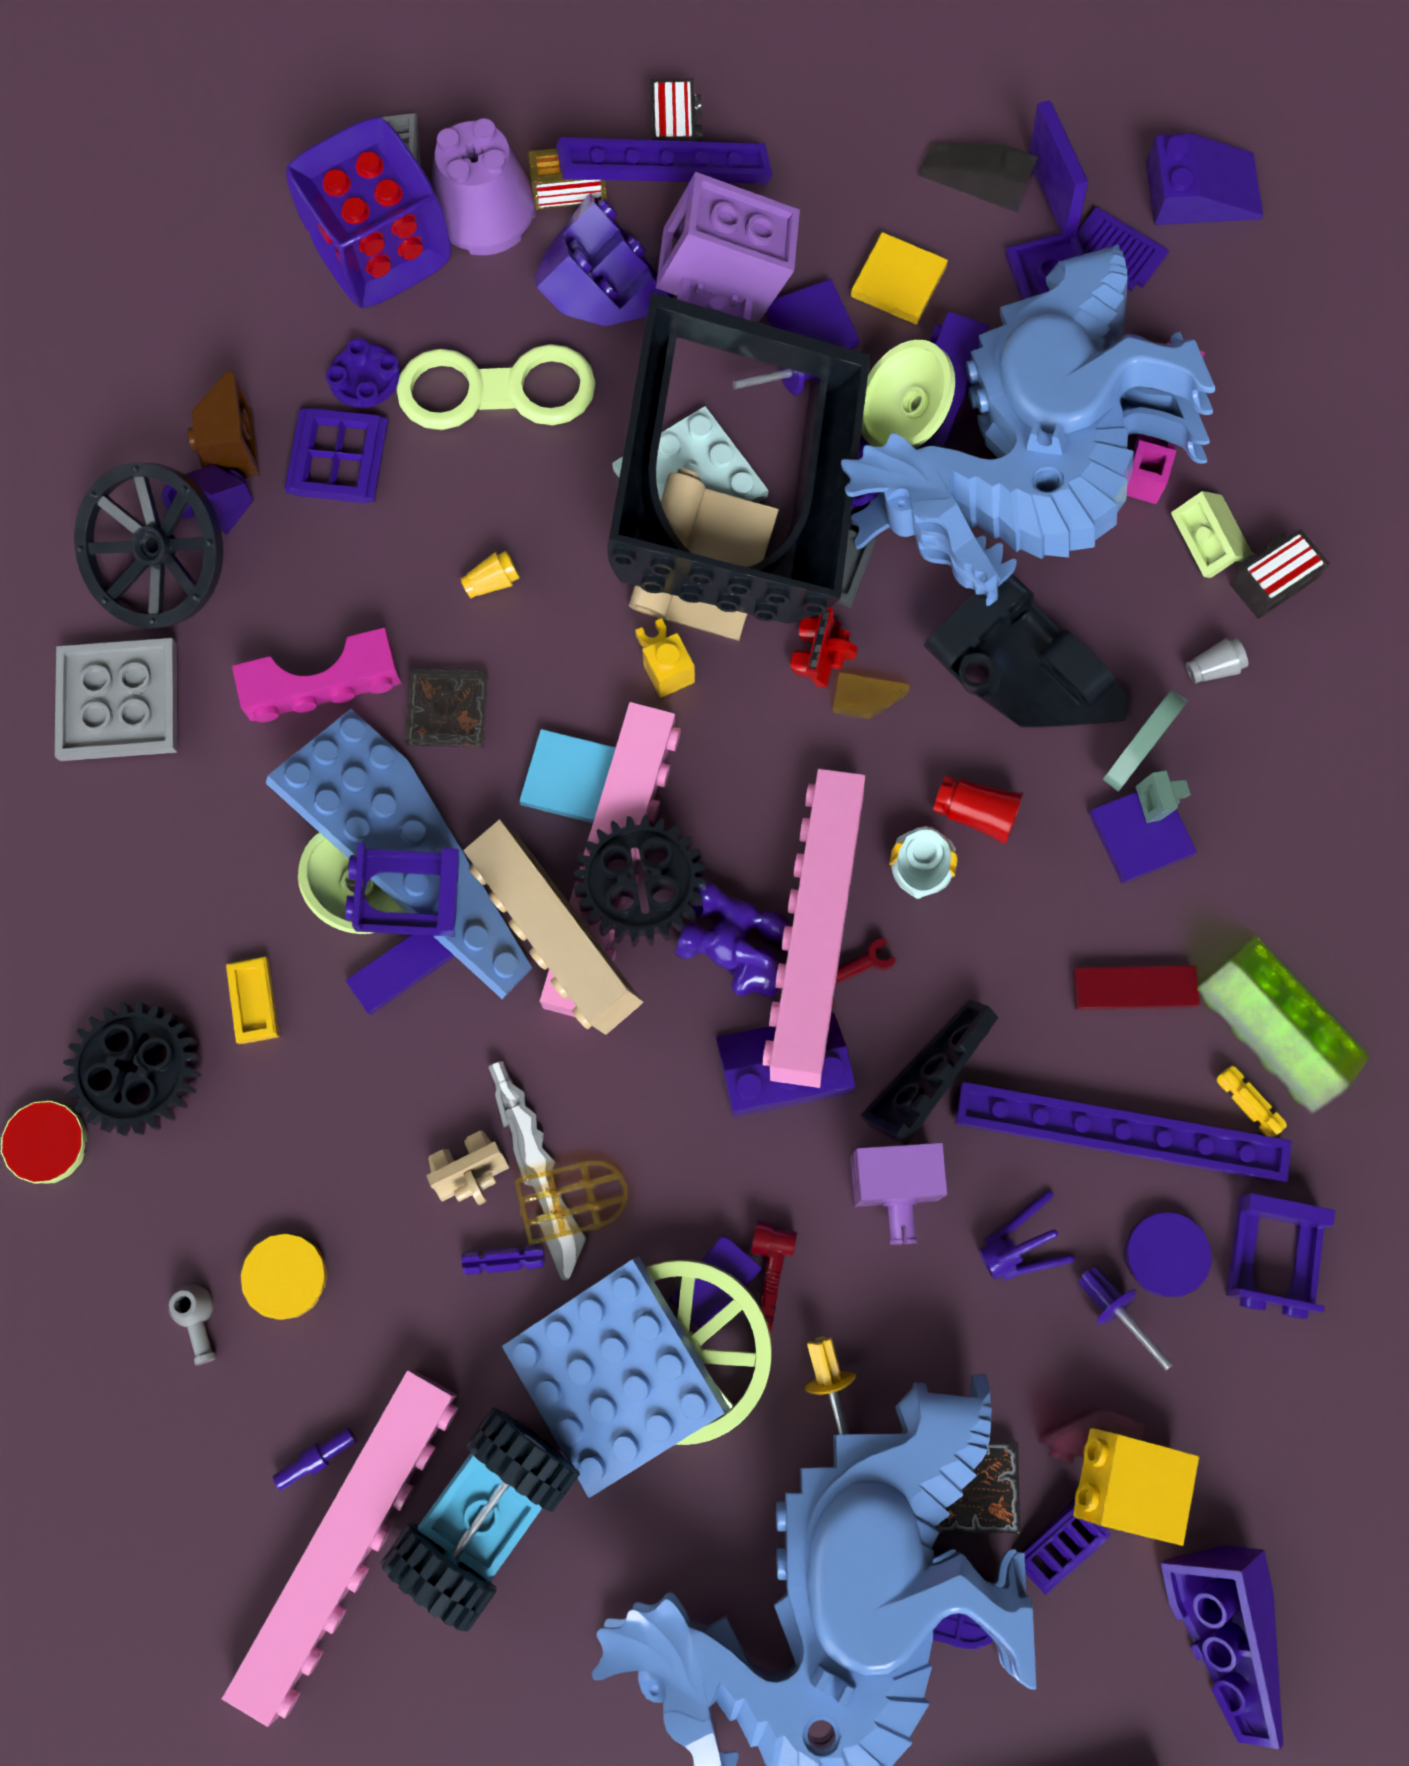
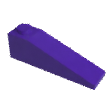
M1220 1546L1163 1560L1161 1568L1170 1608L1177 1621L1183 1620L1194 1642L1190 1648L1197 1661L1203 1660L1214 1682L1212 1692L1237 1742L1281 1749L1283 1746L1275 1604L1265 1550Z

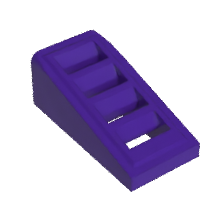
M1075 1499L1021 1551L1025 1556V1574L1044 1595L1048 1594L1111 1536L1105 1527L1078 1519L1090 1532L1085 1539L1071 1525L1076 1519L1073 1515ZM1063 1530L1077 1545L1073 1551L1057 1536ZM1049 1542L1065 1558L1060 1565L1044 1548ZM1036 1554L1053 1571L1048 1577L1031 1560Z

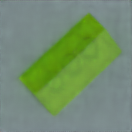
M1257 936L1250 940L1197 988L1202 993L1208 1007L1215 1012H1219L1227 1020L1235 1036L1242 1042L1248 1043L1259 1055L1263 1066L1269 1072L1277 1074L1288 1086L1291 1096L1299 1104L1305 1105L1312 1113L1348 1088L1370 1058L1361 1046Z

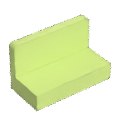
M1201 491L1171 512L1204 577L1211 578L1236 561L1248 563L1254 559V555L1222 495Z

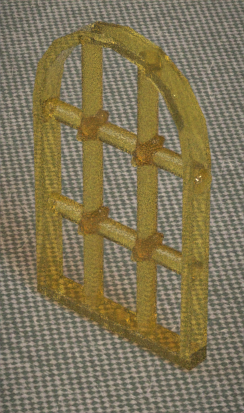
M600 1160L579 1161L577 1164L514 1179L520 1204L519 1212L523 1217L529 1245L592 1229L599 1230L600 1227L615 1221L623 1212L628 1199L627 1184L622 1174L613 1165ZM599 1165L610 1169L614 1174L590 1180L587 1166ZM581 1168L583 1179H580L579 1183L556 1188L553 1174ZM547 1177L549 1188H545L546 1191L522 1197L519 1183ZM619 1179L623 1187V1195L598 1202L595 1201L592 1189L596 1188L595 1185ZM586 1188L589 1202H585L586 1205L561 1211L558 1197H562L561 1194ZM547 1197L552 1198L554 1210L550 1211L551 1214L527 1219L524 1203ZM621 1203L619 1210L613 1217L600 1222L598 1211L602 1210L601 1207ZM591 1210L594 1221L593 1225L566 1231L563 1220L567 1219L566 1216ZM557 1219L560 1233L532 1240L529 1226Z

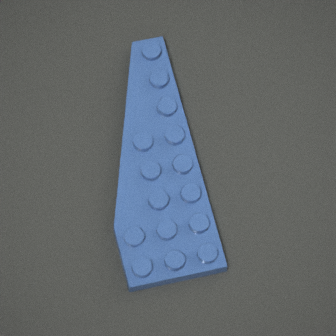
M352 709L348 710L267 776L266 784L348 859L350 855H357L358 843L365 844L366 849L442 853V848L459 849L460 861L455 937H433L502 1000L530 972L532 967L496 906L489 898L484 886L468 869L470 866L469 861L409 761ZM381 873L371 878L375 884L407 913L438 915L440 876Z

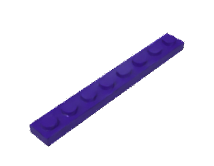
M965 1082L960 1084L954 1125L1272 1182H1288L1291 1140Z

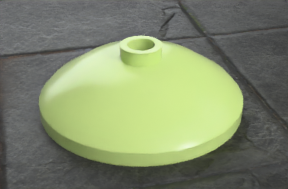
M926 340L906 341L889 350L872 368L867 380L861 429L864 439L871 446H884L890 434L896 433L916 449L939 429L949 412L955 390L954 368L949 356L943 349Z
M319 832L305 847L298 866V883L305 902L321 920L332 927L350 933L371 934L370 932H355L352 920H346L347 895L354 896V892L350 891L348 886H355V880L349 879V859ZM370 879L366 885L365 898L372 908L382 912L407 913Z

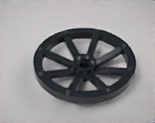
M145 462L127 463L107 471L98 478L82 500L74 530L76 560L87 588L106 611L117 619L134 626L158 628L184 622L205 606L214 593L221 575L223 539L218 518L210 501L189 477L176 469L162 464ZM148 477L160 480L178 491L162 524H160ZM134 479L146 526L109 497L113 490L128 480ZM189 504L199 522L202 537L175 538L173 532ZM101 508L133 533L131 541L94 543L95 524ZM204 549L202 570L197 583L175 556L177 550ZM133 552L136 560L109 587L101 574L95 554ZM151 565L149 609L147 613L129 606L120 598ZM165 565L188 594V597L180 605L167 612H163Z

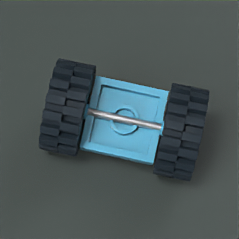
M492 1407L466 1443L467 1449L471 1452L426 1516L419 1525L409 1522L380 1562L383 1571L388 1573L389 1579L399 1585L398 1588L404 1594L410 1595L413 1598L412 1601L419 1606L422 1605L435 1618L437 1616L441 1618L443 1623L451 1627L453 1625L457 1630H464L465 1632L471 1629L496 1594L497 1588L492 1584V1578L542 1508L553 1512L580 1475L578 1469L565 1459L559 1451L552 1448L549 1443L542 1440L535 1432L526 1428L517 1419H513L509 1414L495 1407Z

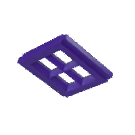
M306 408V410L299 409L285 492L301 497L359 503L375 502L389 423L388 418H382L380 415ZM318 425L338 427L334 452L314 450ZM346 428L366 430L362 455L341 453ZM312 456L333 459L328 484L308 482ZM340 459L360 461L356 487L336 485Z

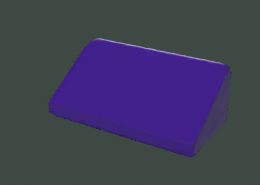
M722 1236L701 1260V1262L725 1270L738 1279L745 1287L749 1285L762 1269L726 1236ZM695 1278L691 1321L701 1328L728 1305L733 1298L718 1286ZM681 1285L669 1298V1301L677 1308L679 1307Z

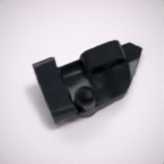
M1013 573L998 586L999 597L997 601L990 606H986L987 596L984 594L977 595L974 592L930 635L924 644V647L961 683L966 692L976 695L1020 728L1064 727L1125 720L1128 695L1116 684L1114 675L1072 633L1065 629L1061 631L1034 604V593ZM977 666L985 668L989 673L986 680L979 683L971 682L967 678L968 671Z

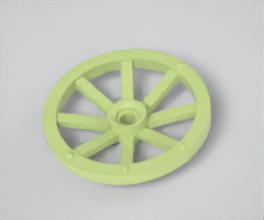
M683 1259L668 1260L650 1265L646 1269L653 1281L682 1276L677 1321L703 1364L755 1367L749 1387L741 1399L734 1405L719 1389L730 1410L678 1442L677 1445L707 1442L724 1435L739 1425L750 1414L761 1398L768 1380L772 1360V1344L768 1323L752 1293L738 1279L723 1269L705 1262ZM695 1278L718 1286L728 1293L733 1300L698 1331L693 1333L689 1330ZM741 1310L744 1311L753 1330L756 1352L703 1349V1343Z

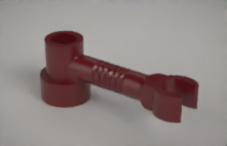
M757 1220L751 1253L768 1256L759 1305L765 1315L771 1335L784 1257H793L798 1232L775 1228L772 1222Z

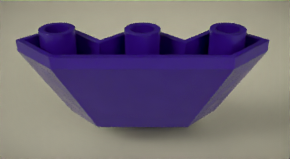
M591 193L584 199L547 248L534 275L536 287L562 314L602 326H610L647 317L651 292L674 298L671 293L656 288L658 274L643 256L646 253L645 248L633 235L628 237L614 218L618 214L604 198L598 201Z

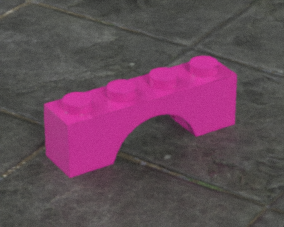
M1200 351L1202 357H1204L1205 352ZM1137 434L1133 447V472L1127 485V496L1157 504L1168 483L1177 451L1175 450L1176 444L1156 437Z
M385 628L347 637L343 653L338 661L326 671L312 676L290 674L281 669L270 656L232 666L241 709L251 722L273 721L280 714L292 711L297 713L309 712L314 710L317 705L331 701L333 703H345L352 700L355 695L367 692L374 694L384 693L391 690L393 686L401 684L392 643Z

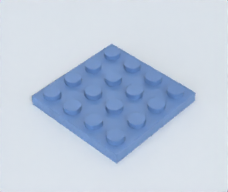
M639 1256L630 1260L502 1346L564 1456L578 1469L580 1473L578 1480L588 1498L730 1410V1407Z

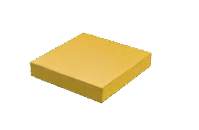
M882 232L852 288L851 297L917 325L947 267L948 260Z

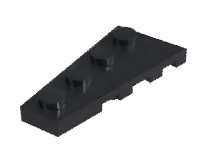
M969 999L860 1115L871 1128L903 1145H908L999 1017L989 1006Z

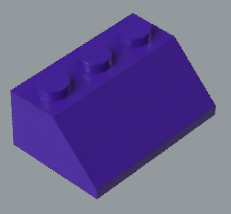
M835 1013L831 1014L820 1088L770 1081V1066L763 1065V1056L766 1040L774 1041L776 1027L769 1026L716 1037L732 1118L851 1094L856 1087L847 1046Z

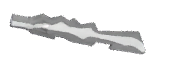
M500 1061L490 1065L488 1068L495 1083V1097L504 1128L509 1126L513 1134V1151L524 1184L534 1187L544 1214L536 1217L562 1280H568L586 1238L549 1179L556 1162L542 1148L544 1133L537 1130V1115L526 1107L525 1092L513 1085L504 1061Z

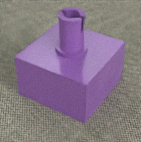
M943 1143L857 1148L850 1157L854 1207L874 1205L888 1207L890 1245L903 1244L901 1227H903L904 1245L916 1244L913 1205L921 1202H937L947 1196Z

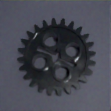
M644 815L641 824L636 826L631 816H627L626 827L622 829L615 821H611L612 833L607 835L604 831L598 829L596 832L599 843L585 842L586 850L590 856L578 855L577 857L578 864L584 868L573 872L575 880L582 883L574 887L576 897H585L578 903L580 911H591L587 916L590 926L602 921L599 928L602 936L607 935L612 929L615 930L614 937L618 944L625 935H630L633 947L637 946L640 936H645L649 945L653 946L654 934L660 933L668 941L670 940L668 928L673 926L676 930L683 932L684 925L681 918L685 917L690 920L696 918L695 911L690 905H703V897L696 893L706 890V880L697 878L706 874L705 864L696 863L701 858V852L699 849L689 850L692 845L690 835L678 840L680 834L679 826L675 825L668 832L665 831L663 818L653 827L650 826L647 815ZM632 848H638L649 904V912L647 914H643L641 911L631 855ZM654 852H662L667 856L666 860L660 864L649 863L646 859ZM614 859H622L627 862L626 866L620 871H611L606 868L608 863ZM662 889L672 891L675 894L670 901L660 903L653 899L654 894ZM620 897H629L634 900L632 906L625 910L614 908L613 903Z
M138 1001L133 1012L130 1005L122 1002L119 1007V1014L106 1007L104 1008L105 1020L100 1021L91 1016L89 1020L93 1029L90 1032L83 1029L77 1030V1033L83 1039L82 1043L68 1045L77 1054L75 1058L63 1061V1064L74 1068V1073L63 1077V1081L74 1084L76 1087L66 1095L73 1100L81 1099L74 1110L81 1114L89 1112L86 1122L96 1125L101 1121L100 1130L110 1133L116 1126L117 1134L127 1136L132 1126L134 1133L144 1135L146 1123L151 1128L160 1130V1117L164 1116L174 1121L176 1117L172 1108L175 1105L182 1108L188 1107L186 1101L182 1098L183 1093H196L197 1091L188 1084L190 1078L201 1077L200 1072L191 1068V1064L201 1060V1056L188 1051L197 1044V1041L192 1037L183 1038L188 1032L189 1027L183 1023L175 1025L178 1017L171 1012L163 1016V1008L158 1005H154L148 1012L147 1005ZM128 1033L129 1043L127 1047L120 1052H116V1040L122 1034ZM147 1034L149 1038L143 1042L142 1038ZM165 1046L167 1050L165 1060L161 1064L154 1066L152 1062L154 1052L158 1048ZM129 1064L138 1065L136 1073L127 1072ZM110 1071L112 1073V1082L108 1088L100 1091L98 1086L99 1079L104 1073ZM149 1085V1098L143 1104L138 1105L136 1102L137 1091L142 1086ZM122 1095L121 1102L117 1103L116 1098Z

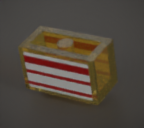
M557 149L528 151L535 210L580 206L590 193L598 201L602 198L607 201L605 180L563 179Z

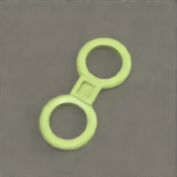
M548 344L534 347L521 355L512 368L479 369L471 358L458 351L435 349L423 352L407 363L399 375L396 392L399 405L410 420L424 428L444 430L458 427L472 418L478 409L516 408L522 416L535 423L557 425L570 422L584 413L593 400L596 381L591 365L582 354L568 346ZM550 361L568 365L573 368L580 379L579 391L573 400L555 408L536 405L528 399L523 391L524 379L530 370L541 363ZM433 367H453L462 372L469 381L468 395L464 401L453 410L442 413L430 412L420 407L412 395L414 383L420 374Z

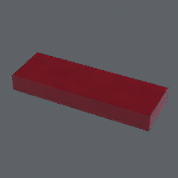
M1197 966L1075 968L1073 970L1076 1010L1197 1008L1200 1006Z

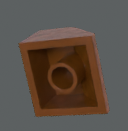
M228 371L191 411L193 427L187 429L189 444L192 451H198L202 468L215 464L226 472L232 469L244 478L260 476L253 409L235 372Z

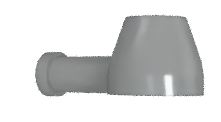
M184 1285L178 1288L170 1297L168 1310L171 1318L177 1324L187 1327L196 1357L194 1358L195 1365H201L216 1359V1354L212 1352L205 1327V1322L213 1311V1298L211 1293L201 1285ZM188 1297L191 1300V1307L187 1312L183 1313L180 1309V1303L182 1299Z

